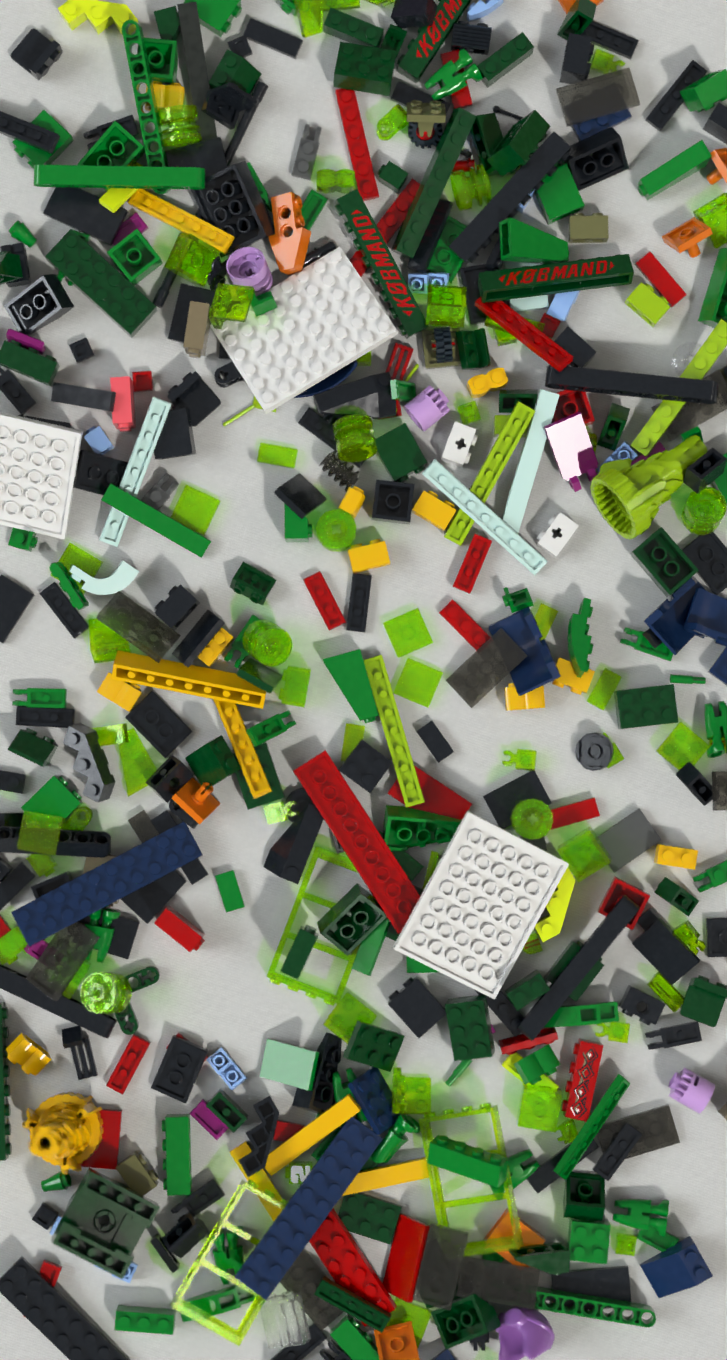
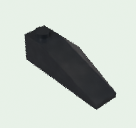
M389 372L371 375L313 396L319 414L338 416L346 414L359 418L361 416L372 417V419H382L396 415V400H392L390 380L392 379Z
M309 803L271 847L263 866L278 877L298 884L323 822V818L314 804Z
M326 1032L317 1049L319 1056L312 1090L308 1091L297 1088L292 1106L322 1114L336 1104L332 1075L334 1072H337L338 1063L341 1061V1037Z

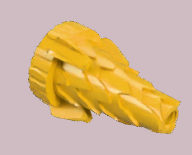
M63 1092L48 1098L36 1110L28 1108L26 1110L27 1120L22 1122V1127L30 1131V1152L40 1158L42 1157L43 1160L50 1162L52 1165H59L64 1175L68 1174L70 1168L76 1172L82 1171V1162L97 1150L102 1140L104 1128L102 1127L103 1120L99 1112L102 1110V1107L97 1108L94 1105L91 1095L87 1098L79 1093ZM43 1137L50 1139V1147H47L46 1143H42Z

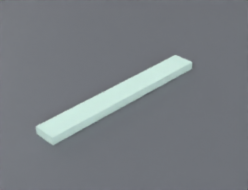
M543 389L539 391L534 408L535 413L530 421L502 516V520L516 533H519L547 439L544 426L551 424L560 395Z
M154 396L119 485V488L137 497L171 407L170 402ZM111 506L99 540L118 547L129 516Z
M436 459L422 472L427 479L532 574L536 575L548 562Z

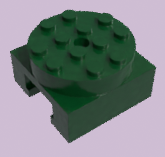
M88 1168L77 1191L70 1198L65 1213L51 1240L54 1245L123 1279L134 1258L131 1256L145 1228H150L160 1206L157 1202L135 1192L123 1183L112 1180ZM108 1215L109 1221L106 1224L99 1223V1217Z

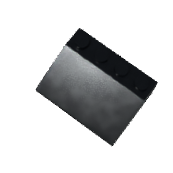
M246 161L233 164L206 178L205 189L191 190L204 220L235 237L226 255L218 251L221 258L275 234L274 225Z

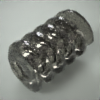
M334 450L325 457L319 466L324 464L322 470L324 472L329 470V477L335 475L333 479L335 482L341 480L339 486L343 487L346 485L345 491L347 492L348 488H352L360 479L358 478L359 471L352 473L354 466L352 465L347 468L348 461L341 462L343 456L340 455L336 458L337 451Z

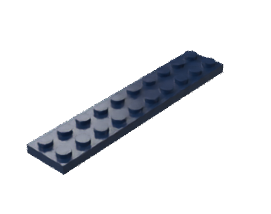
M182 822L11 913L28 946L31 947L203 856L187 824Z
M351 1117L347 1120L237 1271L235 1278L267 1300L382 1141V1138L356 1118Z

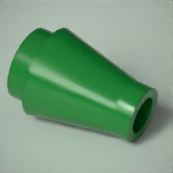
M19 220L8 231L12 234L11 237L24 243L29 248L37 242V239L24 222L21 223Z
M61 1171L41 1181V1187L44 1192L67 1190L72 1184L70 1174L64 1175Z

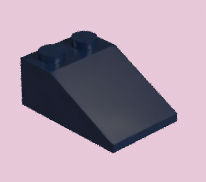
M690 1236L640 1264L658 1298L697 1286L713 1277Z

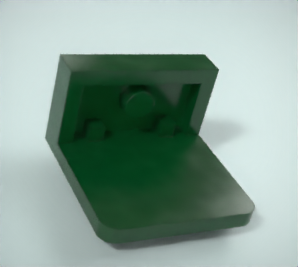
M700 975L698 978H691L680 1009V1015L707 1026L715 1027L725 999H727V985L718 982L716 985L709 983L710 979Z

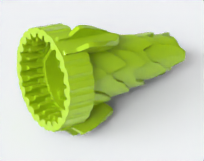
M694 435L670 451L666 449L663 452L650 456L646 460H640L632 466L630 458L604 463L600 466V472L593 478L590 486L592 497L602 517L616 533L626 539H634L639 534H643L658 513L659 506L667 502L671 498V494L676 492L684 483L686 469L708 452L707 447L699 436Z

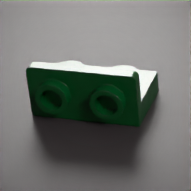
M484 328L474 331L461 330L456 332L462 370H478L491 365Z
M243 562L233 577L230 588L237 594L248 597L252 602L264 605L267 596L276 583V579Z

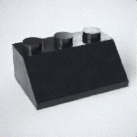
M613 127L570 145L571 151L569 153L571 155L564 162V164L568 165L578 191L629 169L621 136Z

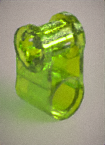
M400 104L395 105L378 121L376 133L379 139L387 141L408 125L407 112Z
M87 806L76 809L60 829L84 831L93 817L92 810ZM85 812V813H86V814L84 815L85 818L81 820V819H80V817H81V814H80V813Z

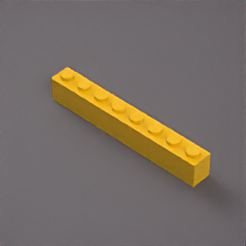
M119 650L113 664L111 679L261 709L264 707L266 691L240 678L236 673L195 665L186 667L180 662Z

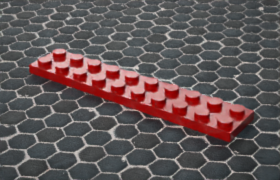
M325 750L293 770V773L393 928L399 934L417 904L420 895Z

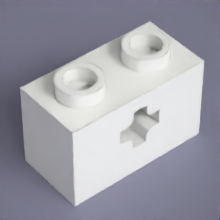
M454 422L441 460L459 467H463L464 463L468 464L472 454L468 452L470 445L475 446L478 435H475L476 429ZM463 441V446L465 447H462L461 450L457 449V444Z
M561 512L558 516L555 514L548 522L550 527L547 531L542 530L536 538L539 540L537 546L554 558L557 557L579 526ZM559 530L560 537L553 538V532L551 531Z

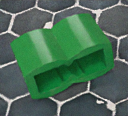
M549 1044L514 1063L524 1084L530 1082L531 1085L542 1080L541 1075L546 1073L549 1076L558 1071L556 1067L560 1065Z

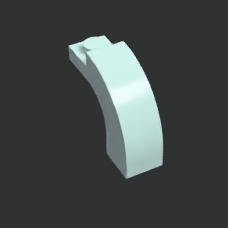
M121 561L116 570L106 578L91 577L75 565H72L69 570L72 573L71 578L79 583L81 580L84 581L81 589L97 595H108L123 590L139 573L137 569L125 561Z

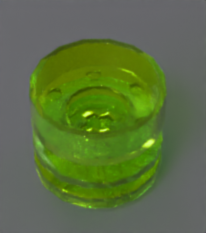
M196 105L172 106L157 112L159 125L168 127V129L161 132V136L166 137L162 140L163 146L183 147L202 140V134L196 133L201 130L200 126L191 125V123L199 119Z
M483 164L476 166L477 174L473 166H470L469 176L467 177L463 169L451 172V186L460 212L472 209V199L476 200L478 206L483 204L482 197L486 204L492 200L491 184Z
M361 414L349 415L338 419L333 424L337 456L340 460L344 462H360L373 457L377 453L376 438L373 435V422L369 416Z
M705 487L698 494L695 491L690 493L681 513L683 525L688 531L696 535H707L717 529L726 513L727 507L725 498L720 491L712 487Z
M333 509L326 511L319 518L316 533L319 543L325 549L331 552H342L351 547L356 539V524L349 513ZM340 526L341 533L336 532L333 534L332 527Z
M262 619L253 622L245 630L243 647L250 656L263 665L274 667L281 665L290 656L292 639L285 630L269 620Z
M530 798L523 799L514 806L510 820L511 826L517 834L523 838L534 840L547 835L552 827L553 816L548 805L540 800ZM531 814H534V817L537 818V821H534L531 825V822L527 821V818L531 817Z
M92 973L86 977L80 989V999L83 1006L95 1014L119 1013L128 1006L132 996L129 981L118 973Z

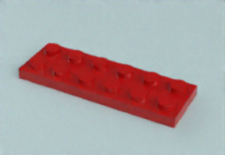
M333 1208L310 1239V1244L337 1284L386 1312H392L396 1309L397 1305Z

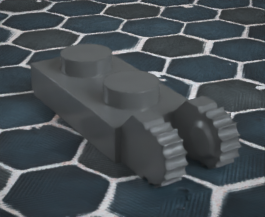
M305 124L292 176L311 180L320 145L319 139L322 127H317L315 130L313 141L307 139L310 133V125Z
M166 473L141 500L159 510L170 498V495L179 483L177 481L173 482L165 492L161 487L170 478V475Z

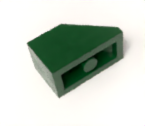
M576 0L566 15L557 35L565 40H568L569 33L581 35L593 21L597 5L590 0Z
M176 6L154 11L161 39L176 41L181 33L179 12H177Z
M615 403L611 404L597 445L615 451L628 419L629 408Z
M666 877L659 883L654 892L688 917L699 902L694 896Z

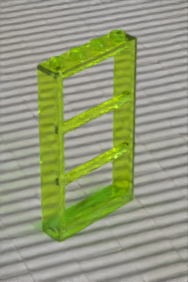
M316 846L267 977L270 978L269 981L277 985H280V983L288 985L287 988L292 991H305L306 996L316 999L318 996L324 999V1003L334 1006L335 1003H340L361 943L348 956L342 951L315 942L313 946L315 949L348 961L336 995L275 972L287 938L295 940L297 934L290 932L302 898L328 908H332L336 904L305 892L317 859L320 858L357 872L348 857Z
M490 1102L479 1104L480 1108H473L470 1105L461 1107V1111H454V1108L442 1110V1114H435V1111L424 1113V1116L419 1119L426 1162L428 1161L429 1143L433 1140L430 1122L489 1112L491 1113L497 1149L485 1151L497 1153L507 1158L498 1106H491ZM427 1163L444 1260L516 1250L523 1246L509 1165L507 1177L504 1181L505 1192L444 1201L439 1168ZM507 1199L513 1236L452 1244L446 1208Z
M243 1179L240 1182L170 1303L174 1310L238 1346L242 1343L266 1300L236 1279L235 1276L208 1262L205 1258L223 1227L254 1245L259 1243L260 1240L227 1221L245 1189L280 1209H283L288 1202L283 1198L281 1201L274 1198L276 1194L268 1189L260 1190L258 1188L259 1184L250 1179L248 1182ZM201 1266L255 1296L254 1301L237 1329L183 1299L184 1294Z

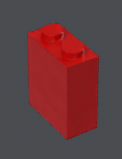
M170 905L154 922L155 925L189 952L193 949L197 951L205 941L203 939L205 934Z

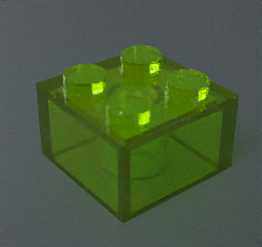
M180 232L164 268L192 284L205 286L208 274L212 271V262L219 256L220 251L191 234Z
M428 284L426 325L450 326L452 328L464 327L467 287Z
M591 826L559 845L557 849L562 859L569 863L568 868L578 883L611 863L612 859Z
M523 1083L517 1115V1126L556 1133L562 1100L561 1089Z

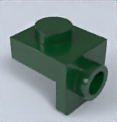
M390 24L380 48L397 51V58L407 31Z

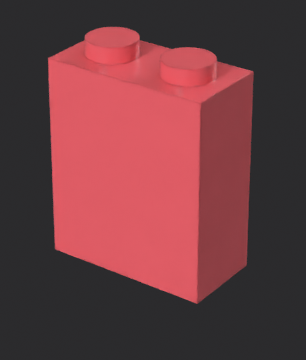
M130 376L110 377L111 392H116L112 412L113 425L116 429H120V432H130L131 428H136L133 381Z

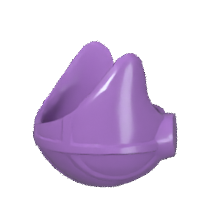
M517 1306L505 1313L501 1312L498 1319L502 1327L495 1329L500 1340L498 1360H519L525 1356L529 1359H534L551 1349L555 1334L549 1321L542 1313L530 1307Z

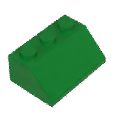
M114 121L77 165L133 166L145 153V148L120 124Z

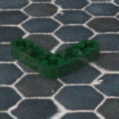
M146 967L109 983L106 988L120 1028L127 1035L134 1034L139 1027L128 994L156 983L160 978V972L156 967ZM148 970H151L152 973L155 972L154 980L147 978L144 980L146 984L143 985L139 974L142 973V977L148 974ZM129 978H137L139 984L136 988H131L128 985ZM124 980V986L128 991L125 992L123 988L118 991V995L115 992L111 993L112 985L119 987L123 985L121 981ZM121 1002L126 1003L128 1006V1010L125 1013H120L117 1010V1005ZM129 1013H131L132 1015L128 1017L129 1022H134L135 1024L132 1027V1031H130L129 1028H125V1025L127 1024L126 1019L121 1020V1017H124Z

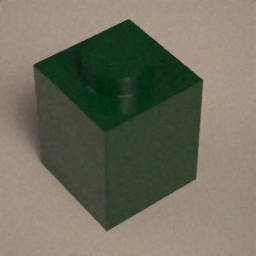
M390 161L387 165L383 164L378 171L379 182L397 194L408 179V173Z

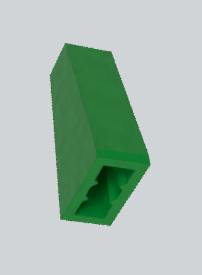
M703 140L697 142L641 178L637 187L642 197L645 196L647 200L651 199L706 167L712 155Z
M508 218L499 222L502 261L537 264L569 261L568 242L514 218Z
M358 649L323 659L324 664L359 720H364L365 723L376 721L375 717L379 715L361 650Z

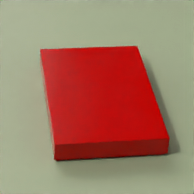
M102 1109L99 1111L100 1117L103 1120L102 1127L104 1128L102 1140L97 1150L82 1162L81 1167L117 1170L122 1110Z

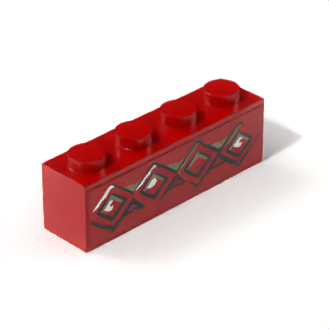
M579 1038L578 1043L574 1044L573 1054H576L575 1060L570 1063L569 1073H572L571 1079L566 1082L565 1092H568L566 1100L563 1099L561 1111H564L563 1114L567 1118L587 1121L589 1118L604 1046L602 1043Z

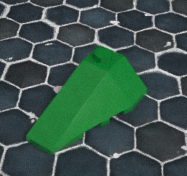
M386 805L383 821V840L391 851H406L411 847L419 846L421 848L426 847V844L450 842L462 820L404 806Z

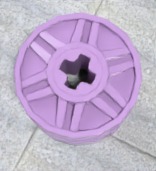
M243 247L229 256L226 262V269L238 295L249 299L246 293L249 290L253 289L256 296L269 291L272 286L273 277L263 253L258 248Z

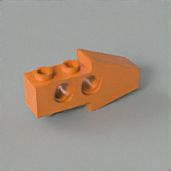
M288 192L271 197L275 234L269 236V241L280 272L292 275L303 270L311 231L303 228L305 221L301 212L302 200L300 196Z

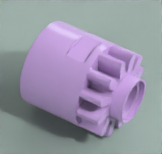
M430 385L403 406L413 422L423 432L450 410L447 407L449 400L439 388L434 390Z
M684 1067L680 1073L676 1072L670 1080L668 1086L671 1088L669 1096L700 1114L711 1099L715 1084Z

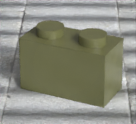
M575 213L569 217V243H607L609 238L608 215L593 213L592 216H584L583 213Z
M135 1151L116 1166V1169L130 1189L144 1196L158 1185L159 1182L157 1180L159 1177L153 1169L150 1170L146 1165L148 1162L142 1153L138 1154Z

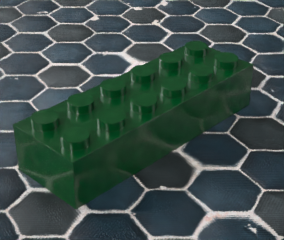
M72 229L45 256L46 260L131 338L157 312V307Z

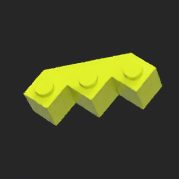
M68 0L58 7L61 17L71 30H74L88 20L98 35L114 24L123 36L122 25L125 21L133 20L138 22L126 4L98 0ZM134 24L128 27L129 34L136 31Z
M568 867L545 907L549 915L538 920L534 927L542 942L561 932L575 884V879Z

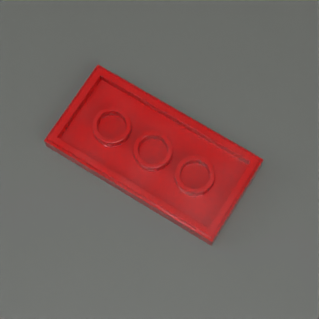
M414 765L425 803L409 808L462 820L472 806V803ZM397 778L387 794L405 805Z
M400 1214L383 1285L388 1293L405 1302L412 1303L430 1225L406 1214Z

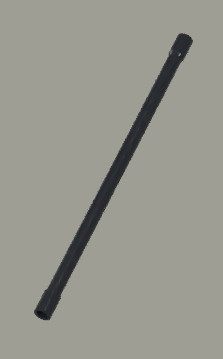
M258 81L252 93L253 98L258 101L257 106L245 110L225 152L228 167L259 103L268 89V85ZM198 208L195 216L204 220L201 211ZM187 234L152 301L159 308L163 307L169 295V290L193 243L194 238Z

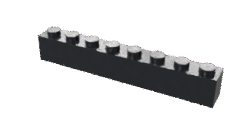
M553 132L534 152L530 160L513 175L452 242L449 249L466 265L469 261L473 263L479 256L477 252L482 247L485 249L492 242L490 238L495 233L499 234V222L508 218H514L517 215L519 206L521 204L525 206L531 199L530 194L534 190H540L544 185L543 180L547 176L551 177L558 169L556 166L561 161L564 163L569 158L571 146L556 132Z

